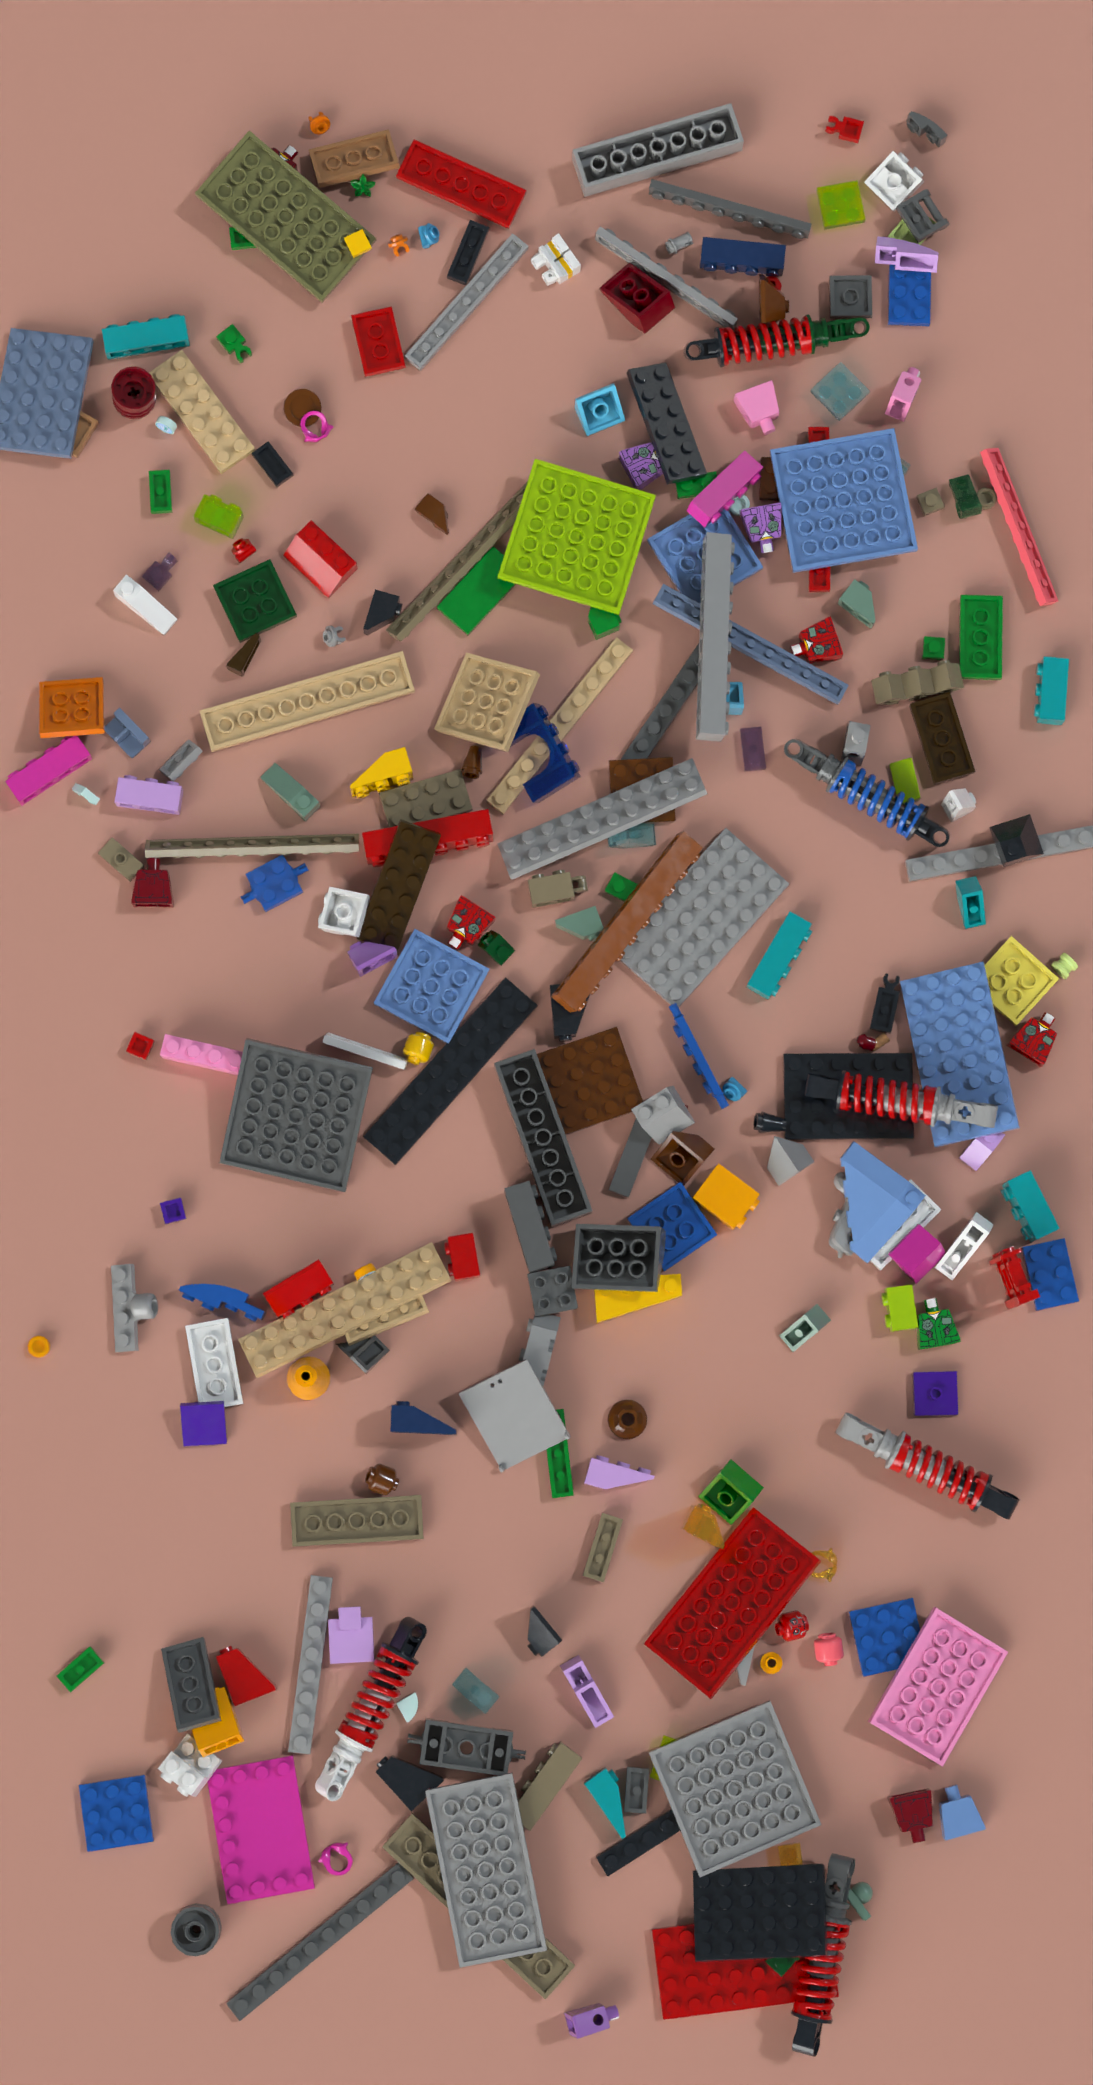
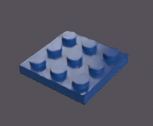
M681 1182L627 1218L632 1226H659L666 1230L665 1253L662 1264L664 1272L717 1236V1233Z
M913 1598L848 1611L862 1676L897 1670L920 1631Z
M145 1775L79 1785L87 1852L154 1842Z

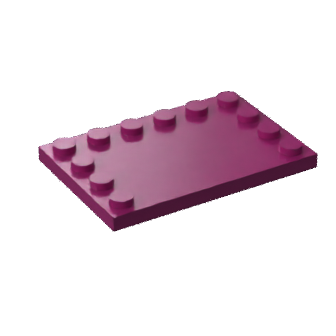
M294 1756L216 1769L207 1782L227 1904L315 1889Z

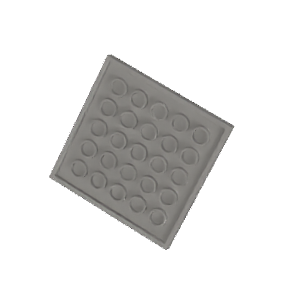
M770 1700L648 1752L699 1877L821 1825Z

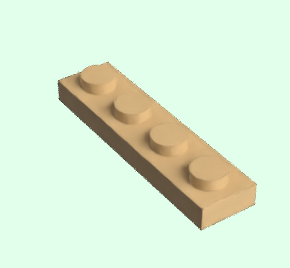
M421 1295L419 1298L344 1335L349 1346L429 1313V1310Z

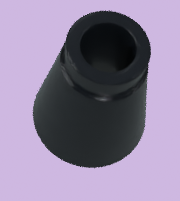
M765 1112L756 1113L753 1124L754 1130H758L759 1133L785 1131L786 1119Z

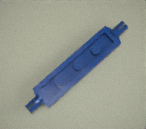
M677 1003L672 1004L669 1008L675 1020L673 1029L678 1038L682 1036L685 1042L683 1045L684 1051L688 1057L692 1056L695 1062L692 1065L698 1076L702 1075L705 1081L702 1085L706 1093H711L712 1097L716 1098L721 1110L728 1107L729 1104L724 1096V1092L719 1087L683 1017L684 1015L681 1013Z

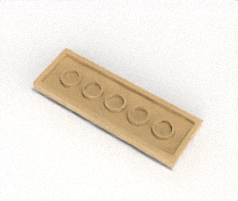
M183 350L149 372L155 381L156 387L221 474L255 451V447Z

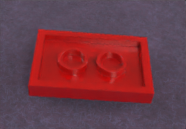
M392 306L351 315L365 377L406 368Z

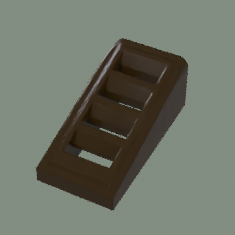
M255 633L227 663L226 667L229 671L241 677L244 676L261 643L259 634Z

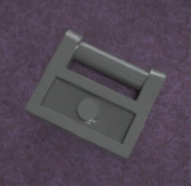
M928 189L921 191L896 207L897 212L917 243L945 229L950 224L947 218H943L932 201ZM919 202H924L937 223L932 224Z

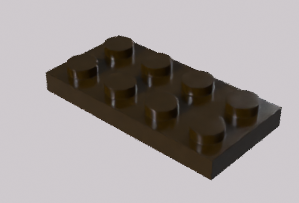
M948 692L910 703L909 707L934 785L974 774L976 771L951 693Z

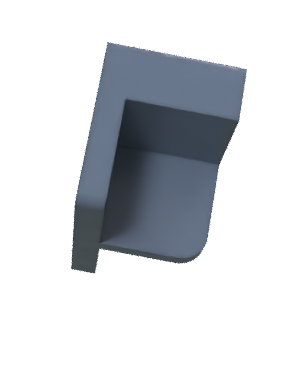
M119 707L113 713L115 718L104 727V730L131 758H134L151 741Z

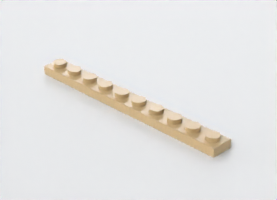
M617 637L486 800L488 804L504 815L632 654L633 649Z

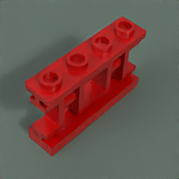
M1014 1246L992 1255L993 1260L989 1261L990 1266L993 1264L997 1265L996 1270L1000 1273L1007 1291L1005 1293L1010 1297V1300L1005 1302L1007 1310L1040 1297L1037 1289L1030 1290L1031 1284L1030 1282L1028 1283L1020 1264L1022 1261L1017 1257V1254L1022 1252L1021 1248L1015 1250Z

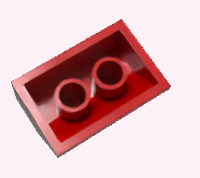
M312 520L296 534L283 554L328 599L358 569L357 562Z
M318 1259L267 1290L263 1295L277 1317L283 1316L285 1319L295 1313L294 1309L300 1305L305 1307L314 1301L312 1298L319 1293L321 1296L329 1293L334 1283Z

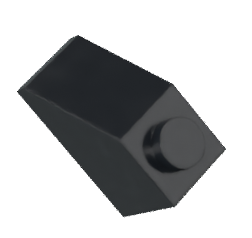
M375 589L363 628L365 635H370L394 622L396 615L400 616L403 606L400 603V596Z

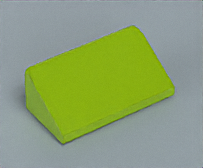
M912 758L890 763L889 766L896 795L899 792L905 793L902 803H905L911 797L914 798L915 802L919 801L921 797Z

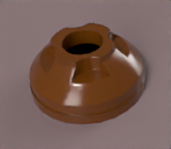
M622 1400L617 1402L609 1411L608 1425L617 1437L633 1439L645 1430L647 1414L638 1402ZM624 1413L633 1414L635 1420L632 1425L626 1426L622 1423L621 1418Z

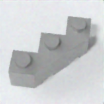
M550 1314L534 1316V1319L529 1318L526 1331L530 1332L526 1349H521L519 1361L528 1359L542 1386H544L561 1317Z

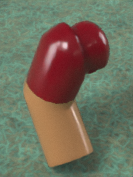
M882 1033L875 1039L867 1037L865 1034L857 1037L859 1047L872 1052L890 1041L885 1033Z

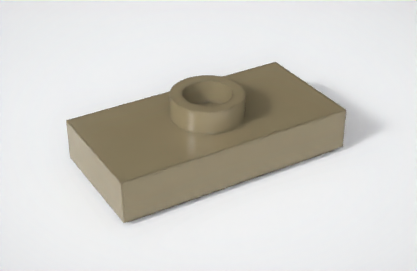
M111 838L98 852L103 859L130 882L136 876L137 870H142L144 867L138 859L114 838Z

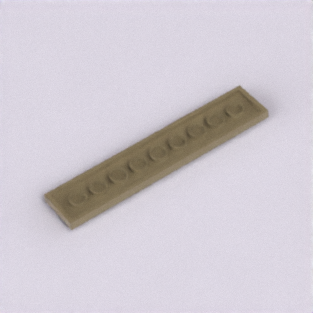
M412 1813L382 1847L448 1908L434 1833ZM546 1937L547 1951L502 1959L544 1999L553 1992L575 1967V1964Z

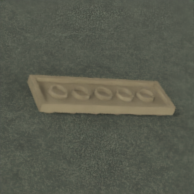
M421 1495L290 1503L292 1547L424 1539Z

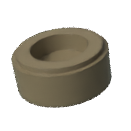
M982 488L975 496L976 505L983 510L991 509L997 500V495L991 488Z

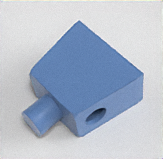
M958 1785L945 1787L948 1800L939 1803L943 1839L950 1840L985 1830V1825L971 1796H960Z

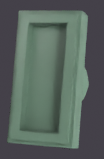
M858 1882L852 1887V1890L850 1889L847 1900L862 1920L866 1921L871 1915L863 1904L868 1903L872 1899L873 1890L868 1883Z

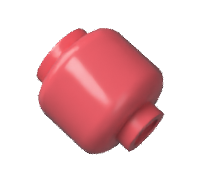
M835 1633L819 1634L818 1638L814 1641L816 1660L824 1662V1666L837 1665V1661L843 1658L842 1639L836 1636Z

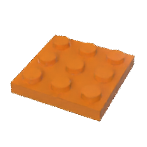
M103 677L39 682L40 738L105 733Z

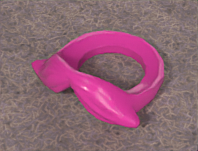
M319 411L307 412L302 417L300 423L301 430L305 435L304 442H318L320 439L327 437L331 429H333V426L328 424L324 414ZM310 415L320 417L322 422L321 436H317L307 430L305 420Z
M333 1843L323 1850L318 1862L323 1863L330 1874L336 1876L344 1875L350 1870L353 1858L347 1849L348 1843ZM331 1849L347 1858L348 1865L344 1870L336 1871L331 1868Z

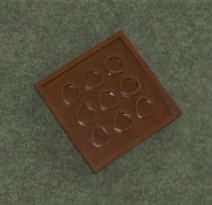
M617 1027L537 1054L565 1135L633 1112L632 1108L643 1102Z

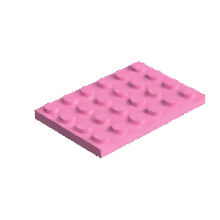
M933 1607L868 1722L943 1767L1008 1651L938 1608Z

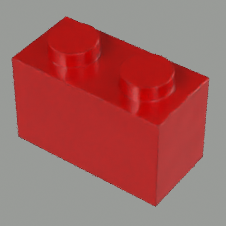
M473 1233L448 1237V1242H445L444 1245L446 1255H451L452 1263L448 1264L449 1276H454L455 1281L480 1277Z

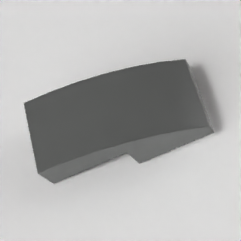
M912 111L908 114L906 122L912 133H916L920 137L926 132L928 140L933 144L935 143L938 147L946 142L947 134L936 123Z

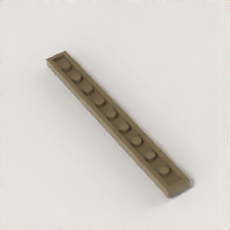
M527 482L386 629L390 636L400 642L406 638L414 627L422 622L425 616L438 605L439 601L453 589V586L467 574L471 567L479 562L482 556L495 545L496 541L510 529V526L516 520Z
M359 834L146 840L145 858H182L187 856L202 858L204 856L224 857L226 855L243 857L255 854L266 856L268 854L289 855L290 853H301L304 855L311 853L330 854L333 852L353 853L359 851Z

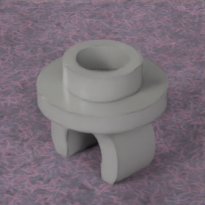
M327 626L323 632L324 642L329 647L343 643L346 639L337 636V633L341 632L343 628L340 626L336 628Z

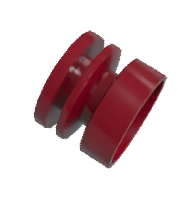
M134 366L126 367L114 376L111 388L113 405L117 412L129 419H141L147 416L154 409L156 403L155 381L151 374L145 369ZM131 393H135L137 398L133 399Z

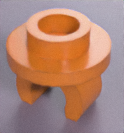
M319 112V116H316L314 119L311 116L309 117L310 129L314 134H323L330 128V120L322 112Z
M398 234L390 238L391 242L388 243V246L393 247L395 256H399L398 248L400 246L404 247L405 252H409V246L404 243L408 240L407 236Z

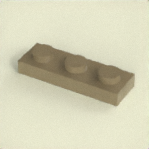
M602 1513L583 1576L604 1582L623 1519Z

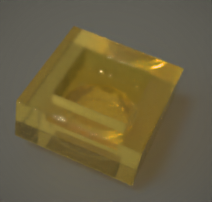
M799 1842L777 1845L780 1866L803 1865Z

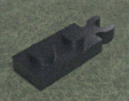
M888 974L884 975L883 984L885 988H878L870 1030L891 1034L900 991L894 990L900 982L899 976H896L894 983H890L888 981Z

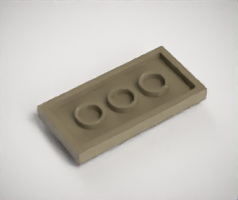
M461 769L379 793L389 827L398 826L400 819L415 823L473 811Z

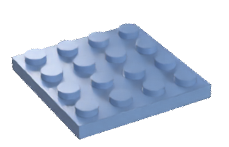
M726 510L720 513L722 515L716 523H710L706 527L689 514L647 539V542L679 593L698 603L701 602L703 538L707 532L732 535L735 549L734 554L731 555V562H734L733 575H730V582H733V586L763 569L761 562L730 513Z
M414 929L376 997L374 1004L449 1044L490 969Z

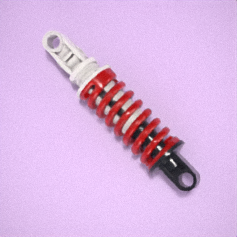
M405 1617L401 1620L390 1644L382 1642L377 1657L381 1659L384 1657L386 1660L383 1662L375 1659L373 1664L380 1671H368V1676L375 1680L374 1683L367 1680L362 1682L366 1691H358L357 1697L361 1699L360 1702L353 1701L351 1703V1707L355 1709L354 1714L347 1712L345 1717L350 1721L347 1722L343 1719L339 1728L335 1731L340 1739L338 1744L334 1745L333 1752L315 1784L316 1791L330 1801H336L342 1796L348 1781L354 1774L357 1764L362 1760V1753L364 1751H373L375 1744L373 1740H377L379 1737L375 1729L381 1730L384 1728V1723L380 1719L389 1718L390 1714L386 1708L392 1709L395 1707V1702L391 1698H398L401 1695L400 1690L395 1686L405 1687L406 1681L401 1676H411L415 1666L419 1663L414 1656L426 1637L427 1628L412 1617Z

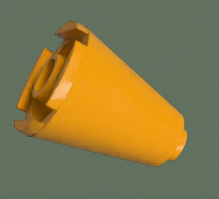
M311 1356L302 1357L290 1366L287 1373V1384L295 1396L304 1400H313L327 1391L330 1384V1373L325 1363L320 1359ZM308 1372L310 1374V1378L308 1380H303L302 1377L304 1373Z

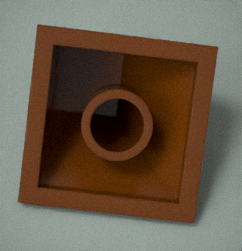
M759 274V317L761 323L786 319L785 313H789V300H785L784 294L763 274Z
M673 1131L652 1156L651 1160L675 1181L681 1182L684 1186L715 1148L699 1135Z

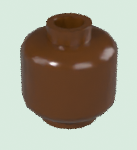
M377 1464L369 1468L365 1483L368 1484L370 1491L381 1495H388L392 1490L395 1491L397 1489L399 1479L396 1478L397 1473L395 1469Z

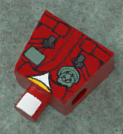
M831 616L802 630L799 634L800 643L790 646L793 655L798 657L805 654L809 664L839 660L843 656Z
M461 895L447 925V929L453 933L448 944L456 950L460 948L464 941L473 945L495 922V916Z
M1044 1012L1039 1021L1031 1017L1006 1046L1042 1067L1048 1058L1057 1035L1055 1031L1050 1029L1055 1018Z

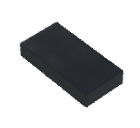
M269 441L252 452L254 459L276 487H279L294 476Z

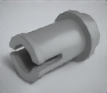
M686 232L674 239L669 238L665 242V246L669 254H677L678 250L692 245L693 240L689 232Z

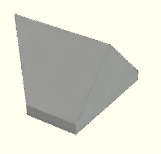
M774 1136L767 1169L778 1186H780L813 1164L814 1160L803 1144Z

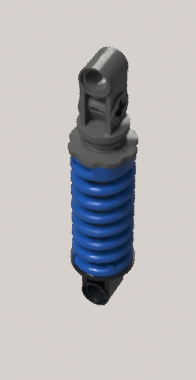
M791 739L785 744L784 752L786 756L810 772L816 773L818 781L826 782V792L833 793L839 791L838 797L843 799L848 796L847 802L850 805L857 801L858 810L862 811L867 807V815L869 817L877 813L876 819L879 823L888 817L886 823L888 828L894 827L898 822L896 832L904 836L907 841L916 834L936 847H943L948 843L950 839L949 831L926 817L929 806L924 804L917 806L914 804L915 800L912 797L907 799L905 803H902L905 797L904 792H899L894 798V786H889L885 789L886 782L880 780L878 783H875L876 776L874 774L865 777L866 769L864 768L857 772L856 763L849 760L848 757L842 761L835 759L833 754L827 757L823 752L799 739ZM791 743H797L800 746L798 754L790 753L789 745ZM937 831L945 833L946 840L939 843L935 841L934 834Z

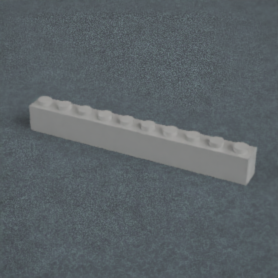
M707 532L703 538L696 740L721 742L729 731L726 715L729 713L730 704L726 702V695H729L730 682H727V674L729 675L731 670V662H728V654L730 655L731 642H728V634H731L732 622H729V614H732L733 602H730V595L733 593V582H730V575H733L734 562H731V555L734 554L735 543L732 542L731 534Z

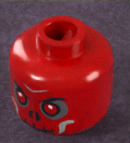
M797 1610L779 1615L778 1623H775L777 1635L787 1642L805 1637L806 1632L809 1630L807 1617Z

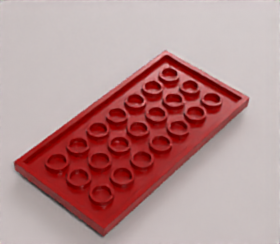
M753 1507L645 1641L644 1645L708 1698L712 1699L817 1568L821 1560Z
M694 1923L652 1929L663 2020L794 2003L796 2000L804 2001L805 1996L796 1993L797 1988L807 1989L808 1986L807 1984L800 1983L798 1980L800 1976H810L806 1971L801 1970L802 1964L808 1965L809 1960L804 1959V1957H800L798 1961H795L782 1977L765 1962L766 1959L696 1962ZM832 1986L837 1991V1995L835 1997H839L838 1986Z

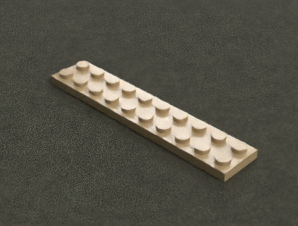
M403 651L203 709L200 710L211 751L215 752L415 693Z
M431 1242L377 1269L376 1272L361 1280H355L313 1301L307 1306L295 1310V1313L285 1319L281 1317L238 1340L256 1378H259L419 1298V1296H423L450 1282L451 1279Z

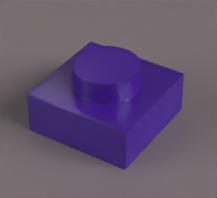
M182 1198L160 1203L165 1224L187 1219Z

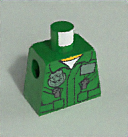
M937 1298L924 1300L926 1313L917 1315L918 1350L961 1342L949 1309L939 1310Z

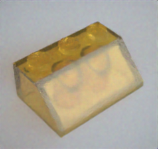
M698 1503L697 1506L692 1505L680 1529L718 1549H723L725 1544L716 1517L711 1513L712 1509L701 1503Z

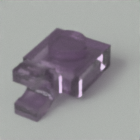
M169 552L161 565L155 561L144 573L143 579L157 591H160L172 577V574L168 571L178 562L176 557Z

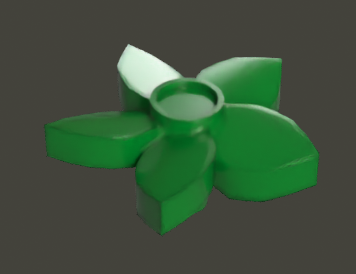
M364 174L361 175L360 180L350 181L352 187L355 188V196H360L364 193L371 197L369 188H372L376 182H366L367 179Z

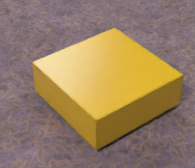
M363 229L344 238L353 258L372 250Z

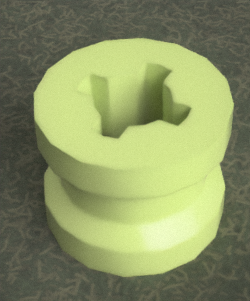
M1063 952L1060 955V959L1054 961L1051 967L1060 977L1066 980L1069 977V973L1075 971L1078 965L1068 954Z

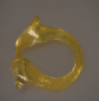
M832 1548L828 1551H813V1555H820L828 1559L829 1562H832L833 1567L821 1573L813 1571L811 1576L818 1579L824 1578L831 1582L837 1571V1557Z

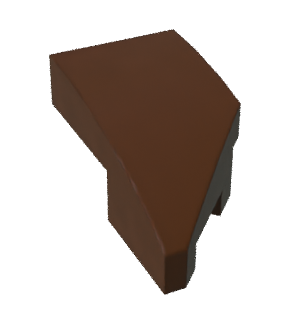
M427 493L415 510L418 514L432 522L434 527L448 535V513L445 510V506Z

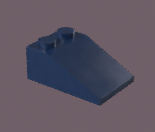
M396 1401V1405H391L390 1432L457 1435L456 1429L422 1410L410 1406L408 1401Z

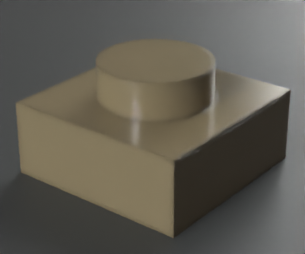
M937 487L916 497L924 516L942 510L945 507Z

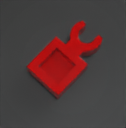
M829 116L828 122L834 123L835 126H826L825 132L829 134L838 132L840 133L838 139L859 143L864 121L844 116L842 122L835 116Z

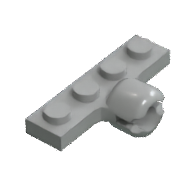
M134 1264L111 1266L115 1352L139 1351L138 1321L155 1318L158 1313V1301L152 1293L137 1294Z

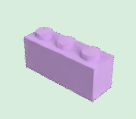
M125 775L124 778L118 777L115 804L118 807L180 815L184 790L177 782L167 781L166 784L158 783V780L146 778L145 781L137 780L135 776Z

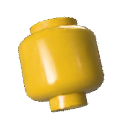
M415 1032V1034L408 1036L403 1048V1054L407 1057L409 1063L419 1065V1063H425L429 1060L434 1047L431 1037L422 1032Z

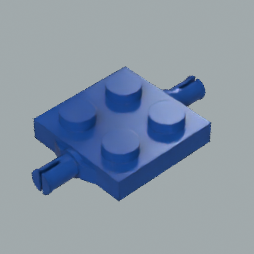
M281 855L245 874L250 882L252 891L240 897L244 904L256 898L263 906L265 912L302 894L303 890L298 883L297 876L309 870L305 863L293 869L286 861L284 855Z

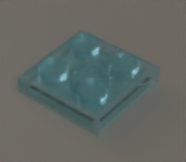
M840 362L810 392L840 421L870 393V390Z

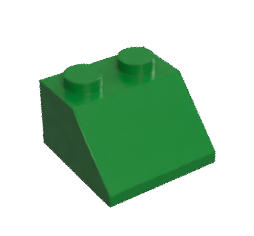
M730 1459L698 1497L732 1525L751 1505L764 1487Z

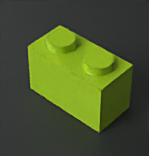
M912 1285L885 1288V1293H882L881 1296L883 1306H887L888 1314L884 1316L886 1328L890 1327V1332L918 1328Z

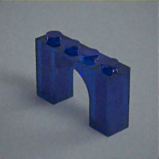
M533 703L526 708L511 744L513 746L530 735H538L545 740L549 747L550 759L547 767L540 774L523 784L533 803L542 802L581 777L578 772L580 771L578 764L575 760H571L568 755L570 752L569 748L558 737L559 731L553 723L551 724L547 718L549 716L548 711L543 705Z

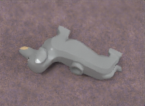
M839 1172L834 1177V1186L844 1194L843 1180H846L845 1172ZM845 1197L842 1209H837L834 1214L833 1221H835L829 1238V1245L838 1251V1258H841L843 1254L847 1256L853 1254L849 1244L852 1230L847 1226L846 1211H849L848 1197Z

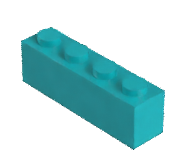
M179 314L170 315L165 319L150 318L147 322L141 323L131 321L123 326L113 324L102 329L105 353L108 360L190 346L185 316H180Z
M790 911L746 988L767 1000L771 995L775 997L781 987L778 984L781 977L786 978L791 970V967L788 966L792 959L796 960L802 951L799 948L801 942H807L813 931L810 930L812 924Z

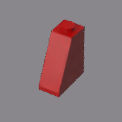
M232 1646L219 1650L221 1655L216 1656L234 1706L277 1690L276 1685L239 1648L233 1650Z

